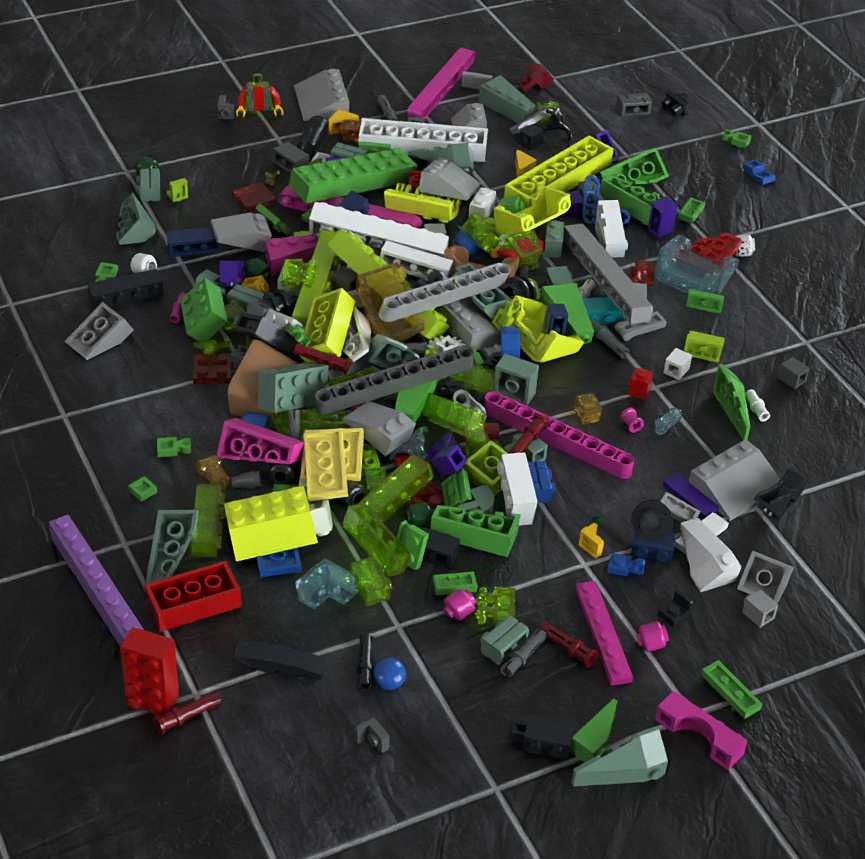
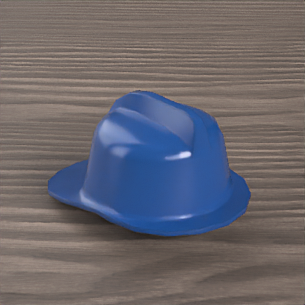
M458 226L461 230L452 240L453 245L466 248L469 255L480 249L490 253Z

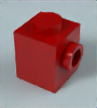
M635 368L630 378L628 395L646 400L651 389L653 372Z

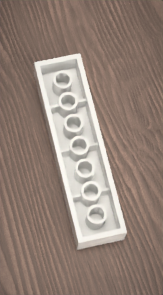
M362 118L359 141L391 144V149L400 148L407 156L408 152L421 149L433 151L434 147L437 146L447 148L448 144L468 143L474 153V162H485L488 128Z
M324 202L314 203L309 218V235H317V238H319L322 230L336 232L340 229L346 232L350 230L353 234H357L363 240L362 242L370 246L376 254H381L386 240L443 257L444 251L448 246L449 236H445L442 233L430 232L424 228L418 229L408 224L395 223L393 220L380 219L377 216L365 215L358 211H349L343 207L330 206Z

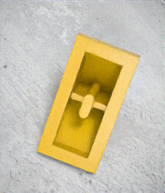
M338 109L328 119L329 135L359 130V116Z
M516 150L515 159L517 178L535 168L537 159L520 150Z

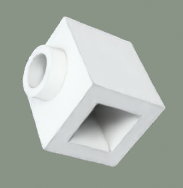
M675 348L665 361L663 373L680 380L690 368L692 355Z

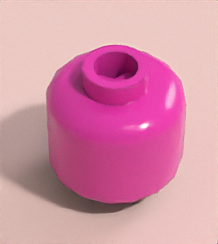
M457 589L444 599L446 606L444 612L450 619L454 617L457 620H462L475 610L474 604L476 601L468 590Z
M658 621L641 625L639 627V634H636L639 647L643 646L647 652L664 648L666 642L669 641L665 625H661Z

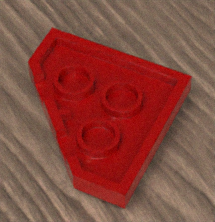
M723 233L719 237L712 239L707 237L697 240L696 243L680 244L672 256V261L718 279L742 243V239L729 233Z

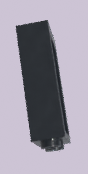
M241 312L234 327L236 331L251 340L263 341L294 361L303 363L304 360L299 355L294 354L295 347L299 343L295 337L262 316Z

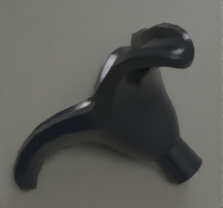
M548 107L546 113H550L551 116L546 125L541 129L544 130V133L548 130L561 129L567 133V139L570 140L572 138V131L563 122L564 113L559 110V107L556 109Z

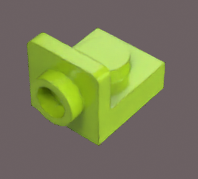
M185 178L169 183L170 190L166 191V195L173 202L188 198V183Z

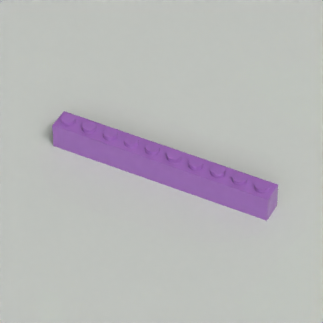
M65 515L49 521L54 544L119 646H121L132 627L144 630L70 516Z

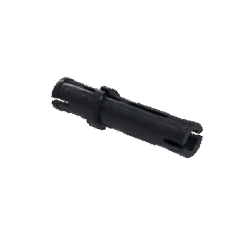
M363 633L359 637V664L356 668L358 675L357 688L362 692H367L372 688L371 677L374 671L372 666L373 636L370 633Z

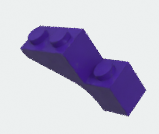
M451 430L447 431L426 452L441 476L457 472L468 461L461 451L460 443H457Z

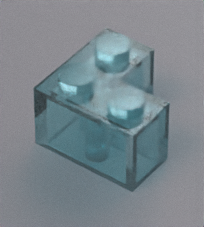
M326 558L295 582L299 601L313 609L328 597L344 605L359 593L354 574Z

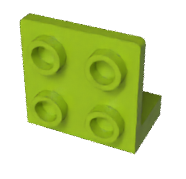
M690 331L687 334L684 352L691 354L693 358L719 363L725 338Z

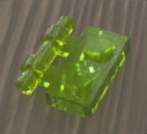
M285 259L281 277L282 287L300 286V282H305L306 287H311L315 280L316 262L310 260L309 263H303V259Z
M494 586V593L487 592L488 590L485 587L479 589L477 594L478 608L476 609V617L479 624H485L488 617H493L492 624H497L500 620L504 621L509 616L514 617L515 588ZM493 603V607H487V604Z

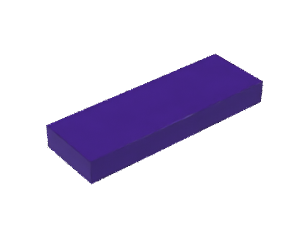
M678 473L663 481L662 486L674 496L701 511L699 516L702 519H705L713 512H718V505Z

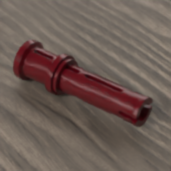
M297 343L294 350L295 355L329 365V370H338L343 372V375H347L352 359L346 360L338 357L335 353L330 355Z
M536 414L531 424L524 428V434L509 450L508 454L523 453L532 441L540 437L542 430L549 426L547 419L542 415Z
M543 621L538 629L545 631L547 638L566 649L572 658H578L588 668L595 663L599 654L597 650H591L581 640L572 639L547 621Z
M214 691L181 708L172 707L169 712L161 716H153V724L157 732L163 735L166 730L174 726H182L185 720L221 705V700L215 699L219 695Z

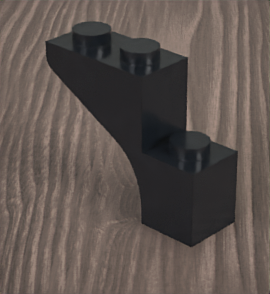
M788 468L783 477L774 486L757 493L754 500L758 503L757 507L763 513L770 517L775 515L779 518L789 501L793 500L796 502L809 482Z

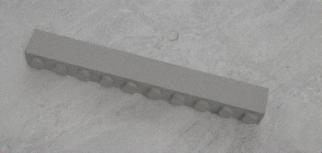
M584 224L564 226L563 242L628 322L635 324L650 321L651 314L653 313L652 304L639 291L637 286L633 284Z

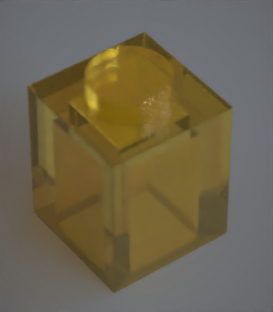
M594 393L576 396L574 411L582 425L599 422L602 407Z

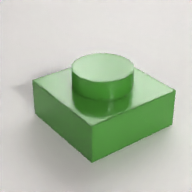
M145 476L128 485L129 492L141 502L157 493V486Z

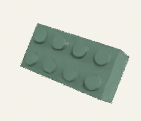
M307 362L259 371L258 409L277 413L315 405L316 392L328 387L329 365Z

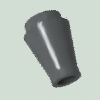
M252 470L238 476H233V488L257 489V487H261L260 471Z

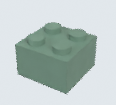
M504 354L495 368L493 392H498L528 406L536 394L539 365Z

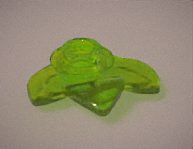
M215 340L194 342L193 346L200 348L205 354H214L220 348L230 346V341L217 343Z

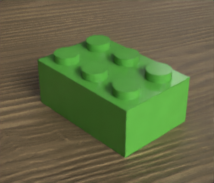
M206 278L198 282L180 300L186 333L201 344H204L228 322L221 289Z

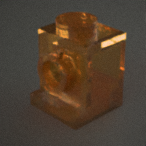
M344 120L343 124L339 126V134H342V140L359 142L362 120Z

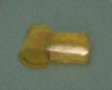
M216 454L196 461L199 475L201 477L206 476L215 489L221 491L230 484V477L222 469Z

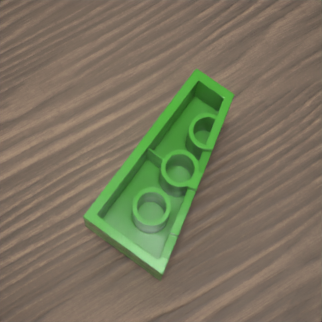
M613 175L602 179L599 192L603 199L618 200L619 208L626 209L630 217L636 218L644 225H648L652 202L661 199L659 197L660 194L655 192L652 194L644 191L645 188L630 186V182Z
M437 505L431 518L430 529L459 538L460 545L508 557L518 534L521 514H513V517L503 516L504 512H495V515L484 514L483 510L475 509V511L466 512L464 508Z

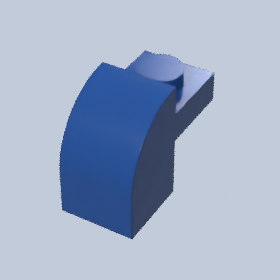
M500 327V356L503 357L504 354H508L520 359V334L518 327Z

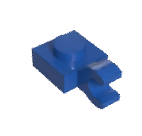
M611 553L607 573L627 577L629 572L643 575L645 560L638 558L631 561L632 556Z

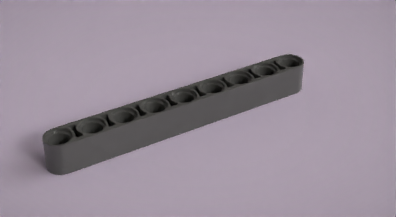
M462 345L320 389L315 394L316 411L323 415L469 370L473 366L474 350L468 345Z

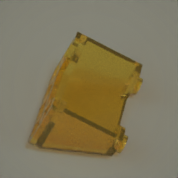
M399 262L357 275L356 290L374 337L380 334L402 342L424 331L426 321L424 316H420L419 313L392 322H385L378 316L383 300L386 297L407 291L404 285L406 272L403 267H400Z

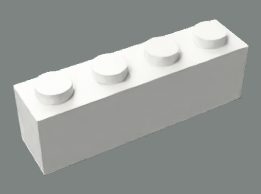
M387 240L380 254V257L387 262V266L423 279H427L432 271L443 272L448 278L453 260Z

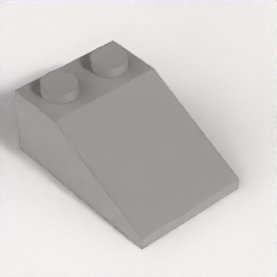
M245 213L212 219L210 222L218 243L265 252V240L272 237L265 216L258 213Z
M102 302L65 340V343L88 360L122 343L133 331V328L123 317Z
M370 401L343 418V421L351 428H363L364 439L384 456L408 441L416 425L403 412Z

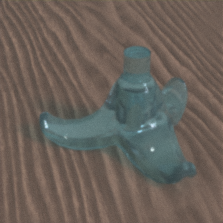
M423 426L414 431L409 442L402 444L392 451L389 459L393 461V458L398 453L406 452L420 458L424 464L427 463L430 459L426 455L423 433H427L428 428Z

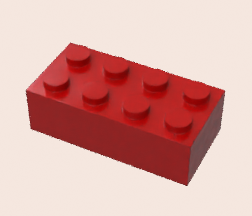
M226 561L144 585L146 603L159 632L241 607V589Z
M132 627L120 646L126 704L134 709H141L151 712L153 715L161 716L169 712L179 699L175 640Z

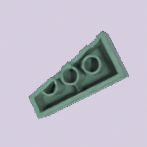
M501 75L480 85L479 102L514 122L519 123L535 113V104Z

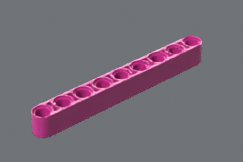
M459 48L410 104L407 116L419 117L425 120L460 79L463 71H466L472 65L475 59V51Z
M289 185L284 188L278 197L281 205L306 212L313 208L315 203L306 204ZM336 197L317 202H324L330 206L337 207L344 198ZM369 204L370 209L367 213L369 216L374 215L380 219L393 220L395 223L408 224L418 229L422 226V219L417 215Z
M491 391L486 393L484 408L487 416L523 432L524 428L531 424L536 414L542 415L549 423V426L540 433L539 439L544 443L618 478L627 479L631 477L634 465V457L631 454L498 392Z

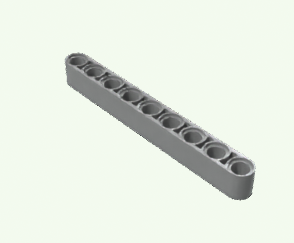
M496 263L386 297L383 300L378 316L385 322H392L501 287L506 282L510 268L504 263Z

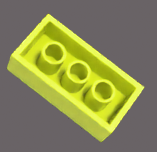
M343 288L313 299L304 331L311 340L308 347L330 355L335 353L338 357L342 354L355 300ZM300 356L306 363L316 362Z

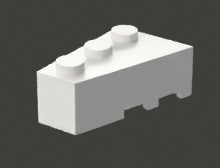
M525 452L502 454L501 461L497 464L498 474L501 475V487L504 494L507 516L513 517V514H521L519 526L531 525L538 502Z

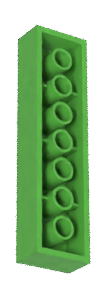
M394 148L292 168L289 186L307 204L346 196L351 190L360 193L394 186L397 183H409L410 170L416 171L418 165L400 148Z

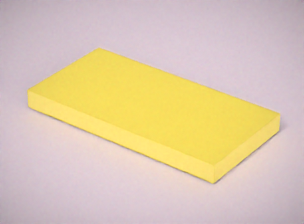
M337 428L303 433L308 502L347 497L348 486L343 429Z

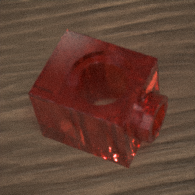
M635 259V265L631 266L630 276H633L632 282L653 286L656 262Z

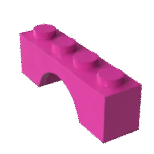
M673 691L658 705L655 717L657 722L672 732L688 729L702 734L710 743V758L725 769L729 770L744 755L748 740L688 701L684 696Z

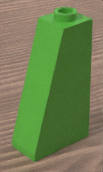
M577 283L543 286L540 295L541 302L546 306L548 303H561L566 307L568 320L565 334L568 337L571 335L578 336L584 342L583 344L591 343L594 329Z
M441 379L399 391L395 410L403 412L416 423Z

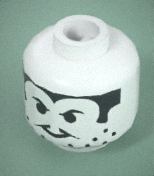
M737 235L736 237L742 239V243L735 252V255L737 257L751 256L755 252L754 238L751 235Z

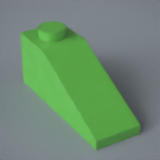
M613 699L572 737L570 752L583 762H587L597 755L601 757L606 756V748L615 716L617 700Z

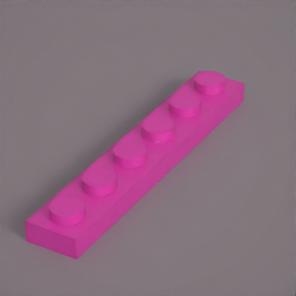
M597 582L576 583L575 590L611 686L632 683L633 676Z

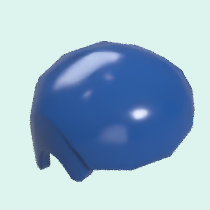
M393 657L383 658L377 662L372 676L376 685L384 690H394L404 683L406 671L404 665L398 659Z

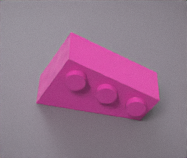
M317 235L265 240L266 259L270 267L271 277L276 276V273L282 270L286 259L290 260L295 266L304 267L310 265L318 243Z

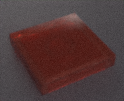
M262 182L232 191V196L247 213L257 210L255 208L259 203L264 207L277 204V198Z

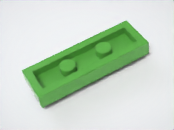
M719 660L702 669L701 675L744 719L761 710L762 703Z

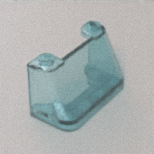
M679 234L660 249L655 269L656 278L689 293L690 289L719 295L737 269L740 260L732 256H725L721 263L718 264L691 253V241Z

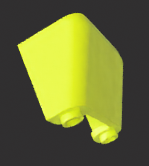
M540 185L536 187L538 193L536 197L531 198V206L515 214L505 210L500 205L493 208L496 234L498 236L507 235L510 237L527 232L567 212L570 208V194Z
M517 295L514 296L511 302H517L520 308L512 315L514 321L510 327H518L520 348L533 361L543 363L574 354L580 350L584 342L578 336L571 335L567 337L559 335L556 331L552 330L549 335L541 333L546 305L543 302Z

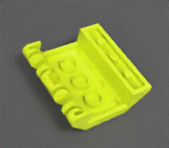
M402 183L396 184V190L387 189L384 191L385 207L387 209L413 215H422L424 219L437 218L438 221L448 223V221L457 216L462 202L461 199L447 197V200H444L441 195L420 192L418 186L415 194L411 193L412 186L407 185L406 187V184Z
M304 486L224 503L236 562L318 543Z

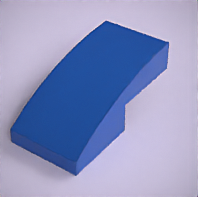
M757 160L743 163L745 171L758 183L764 185L775 181V174L766 171L764 163Z

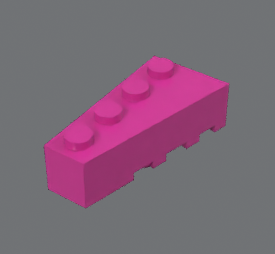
M234 418L224 421L216 458L291 464L300 461L304 442Z

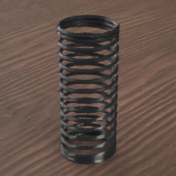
M321 116L311 117L297 144V148L307 154H312L309 155V158L316 154L328 129V123L325 118Z

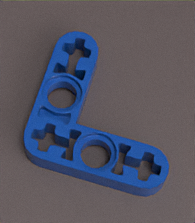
M588 175L584 180L582 218L589 224H595L599 201L600 181L595 175ZM591 179L596 182V184H593V191H590V185L587 184ZM589 195L595 196L593 203L586 202V198ZM586 206L595 207L591 208V213L594 215L591 216V219H588L587 216H585L589 214V208H585ZM620 208V213L624 212L627 216L622 220V224H626L630 220V214L626 209Z

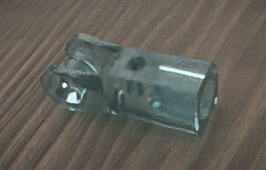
M671 408L662 417L655 420L656 427L654 432L657 435L665 434L670 427L681 419L682 412L678 408Z

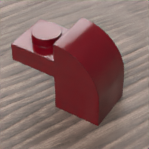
M534 63L525 67L528 72L517 80L518 84L526 92L536 83L544 89L554 81V78L543 65Z

